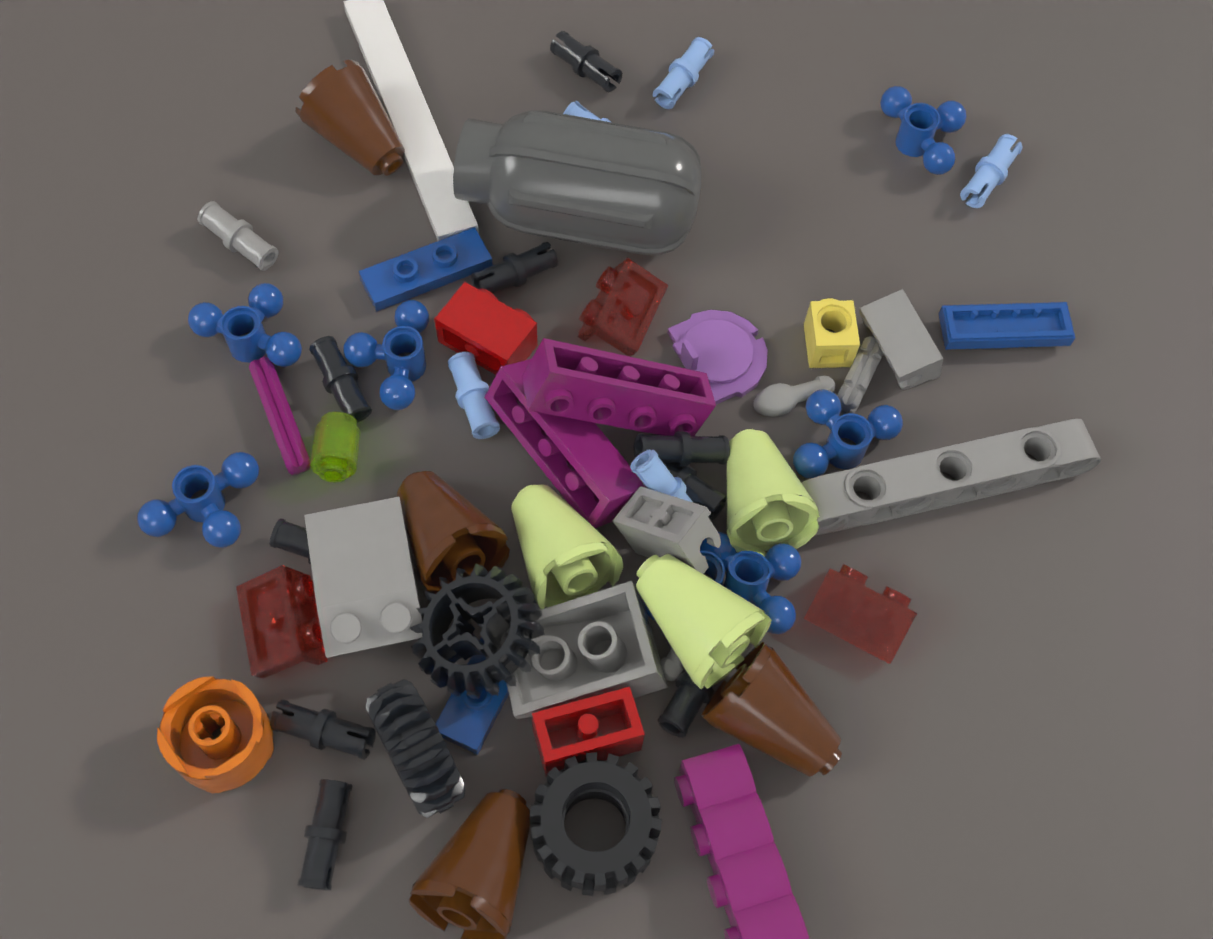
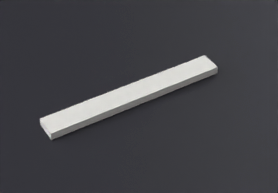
M343 1L346 15L384 109L405 149L403 156L437 240L440 241L474 227L479 233L478 224L469 202L455 198L453 191V164L384 1Z

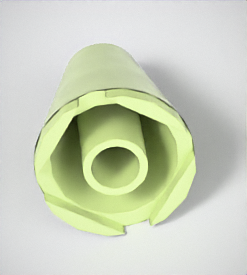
M753 429L737 433L729 441L730 455L727 460V536L731 546L735 548L736 552L754 551L764 557L765 551L776 544H789L798 549L805 545L819 529L817 521L818 517H820L818 507L767 433Z
M544 484L526 486L517 494L512 503L511 510L531 589L535 595V601L541 609H544V606L551 607L598 592L608 581L612 587L615 585L623 570V561L620 553L550 486Z
M666 554L662 557L658 555L651 556L640 566L636 573L639 577L636 584L638 593L690 678L700 689L703 686L707 689L714 686L731 673L745 659L741 654L748 647L749 643L751 642L756 647L770 627L772 619L765 614L764 610L671 554Z

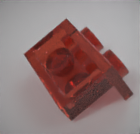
M628 257L615 268L608 266L596 283V288L600 290L596 299H592L580 315L579 320L584 324L577 337L586 341L595 334L625 355L631 357L638 352L668 285Z
M843 564L840 571L831 567L804 619L891 664L917 615L915 610L908 607L912 599L888 586L885 587L883 593L865 585L869 576L848 565Z
M281 565L236 586L251 676L264 679L303 661L315 665L328 661L325 655L317 612L314 583L310 575Z

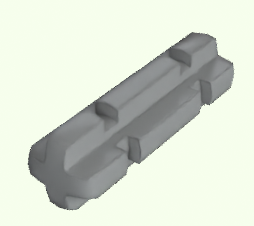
M873 336L864 339L837 395L841 401V410H844L846 413H855L884 354Z

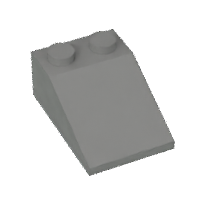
M400 497L304 515L317 612L326 658L422 638V633H415L410 629V627L422 623L423 620L421 614L416 609L420 608L421 605Z
M633 581L542 609L543 616L536 622L543 626L545 635L532 639L539 645L541 654H527L525 660L531 665V672H523L518 668L513 673L517 681L516 686H509L507 684L513 714L516 719L532 717V713L629 686L633 698L668 688L644 601ZM510 628L503 634L501 646L504 644Z

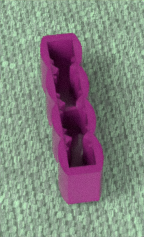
M740 744L682 760L679 768L680 776L674 777L675 788L681 805L683 807L690 805L697 824L690 826L696 852L699 857L707 855L712 867L713 875L707 877L712 901L716 908L724 906L731 927L724 929L725 939H809L805 922L792 893L784 863L774 842L767 815L756 792L751 770Z

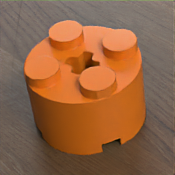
M214 676L200 677L184 684L167 700L162 710L164 714L160 728L157 727V743L165 760L187 782L212 794L238 788L252 780L262 770L274 752L273 730L270 726L269 716L252 691L243 683L233 679H215ZM220 728L222 734L214 739L212 733Z

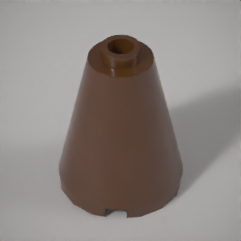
M350 59L343 61L347 67L336 70L333 65L325 68L302 90L299 98L303 105L301 109L296 107L295 112L303 123L373 175H391L403 164L402 157L405 149L365 70L357 61Z
M432 471L414 472L403 480L397 491V497H400L405 527L422 584L428 591H433L437 594L442 589L439 577L447 578L450 582L455 581L457 568L464 569L469 576H471L475 564L484 566L488 573L494 566L503 568L509 558L510 549L506 544V540H508L506 534L497 524Z
M760 642L735 668L737 671L728 682L724 680L714 692L710 702L706 704L701 715L713 727L809 777L817 772L824 776L834 768L842 756V752L838 749L841 738L773 647Z
M508 789L487 793L413 884L409 903L421 917L444 932L448 923L464 929L460 939H505L507 934H509L530 829V809L526 806L527 802L520 794Z

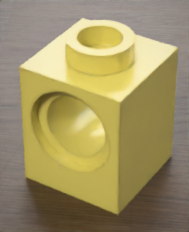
M833 298L810 302L804 321L809 368L852 366L860 346L853 300L838 301ZM826 329L833 330V331H835L836 333L829 332V331H827Z

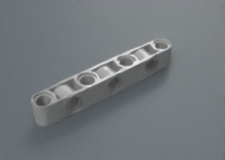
M1071 419L866 464L844 471L813 477L801 483L818 507L820 517H818L817 521L819 529L815 535H822L1074 477L1097 467L1101 463V458L1082 419ZM1026 454L1032 455L1037 461L1032 460ZM941 472L950 474L956 481L945 478ZM855 492H864L867 495H869L872 500H863L859 498Z

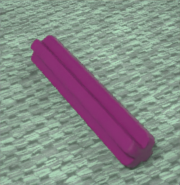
M268 357L251 361L249 369L288 473L297 475L308 471L312 464L274 364Z

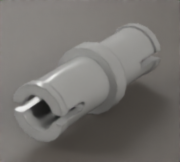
M210 201L202 207L198 214V222L220 237L227 249L231 252L238 251L253 262L261 271L269 269L275 263L279 251L276 247L271 246L255 234L252 225L244 219L237 220L215 201Z

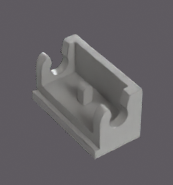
M903 289L860 307L859 314L865 326L871 330L893 369L902 390L940 377L943 357Z
M642 486L639 487L612 520L635 553L648 558L653 555L662 557L663 555L671 554L702 574L708 569L706 558L700 553L702 541L706 538L707 543L711 546L719 548L721 545L720 535L708 518L711 513L707 507Z

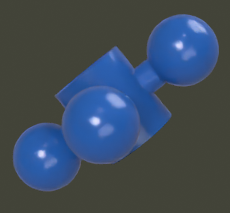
M894 86L887 89L881 97L880 105L885 115L890 118H900L901 120L895 139L898 150L910 157L923 156L924 167L932 174L941 175L950 171L954 166L956 158L953 148L947 143L935 142L933 138L937 129L946 133H953L963 127L967 117L964 106L957 101H946L937 109L926 103L912 104V96L906 88Z
M262 283L256 285L248 296L249 307H233L225 312L224 315L216 305L208 302L199 303L190 310L188 324L191 330L201 337H212L218 333L223 334L231 355L238 361L250 363L253 360H259L267 354L270 361L275 365L287 367L295 364L301 356V343L292 333L278 332L272 336L265 333L262 324L263 319L277 315L283 307V295L272 284Z
M416 300L405 301L397 307L394 315L397 327L385 334L382 344H378L373 336L364 332L352 334L344 343V356L353 366L367 367L373 364L376 359L386 360L387 369L391 376L382 382L379 394L383 404L393 410H402L411 405L415 398V387L412 381L419 379L426 370V358L420 333L425 330L429 323V313L427 308ZM404 352L412 353L405 357L398 356L399 354Z
M822 389L815 391L807 399L806 413L813 422L827 425L831 431L825 445L806 443L795 451L793 466L796 472L802 477L810 479L823 475L829 463L839 469L855 468L861 463L873 437L879 440H891L901 432L903 419L900 412L892 406L881 405L874 408L867 419L854 413L839 416L841 412L839 397L830 390ZM840 438H848L856 445H848Z
M245 452L230 454L224 460L221 472L215 476L208 468L201 465H191L183 468L175 475L172 482V491L176 497L169 502L159 499L151 500L140 508L137 515L140 529L149 536H164L174 528L177 516L185 512L191 520L203 522L202 533L210 545L224 548L234 544L240 536L241 524L233 513L223 510L225 507V497L222 490L228 486L238 489L251 486L259 475V465L256 459ZM207 489L203 496L190 499L195 492Z
M718 532L721 539L719 548L709 545L705 538L700 545V551L712 552L722 560L727 572L724 587L765 611V614L772 619L767 632L782 634L790 630L796 619V611L793 604L785 597L770 596L766 590L770 578L786 581L798 574L801 568L799 552L793 546L781 543L772 546L766 552L765 557L754 551L736 553L735 548L730 544L729 537L723 532Z

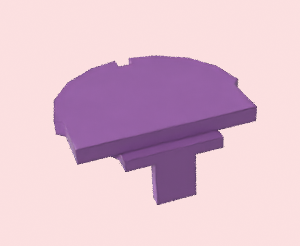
M719 310L694 313L690 319L668 328L667 333L674 343L673 349L685 368L707 373L716 405L734 396L741 398L757 387L766 371L768 349L764 338L756 340L754 336L758 335L759 330L747 319L732 312Z

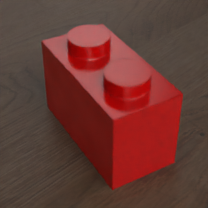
M466 282L462 284L434 318L439 343L457 353L471 352L474 354L477 365L497 375L501 366L527 360L538 346L537 322L527 312L518 308L512 309L498 301L490 291L483 288L477 289Z
M630 686L532 713L533 733L545 777L554 767L559 771L562 770L565 760L573 756L576 757L577 762L585 761L586 753L597 752V760L605 761L608 758V754L623 756L642 750L645 733Z

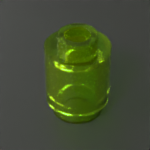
M329 412L321 417V421L315 426L310 467L324 481L342 482L346 478L353 476L357 471L361 432L353 416L343 412Z

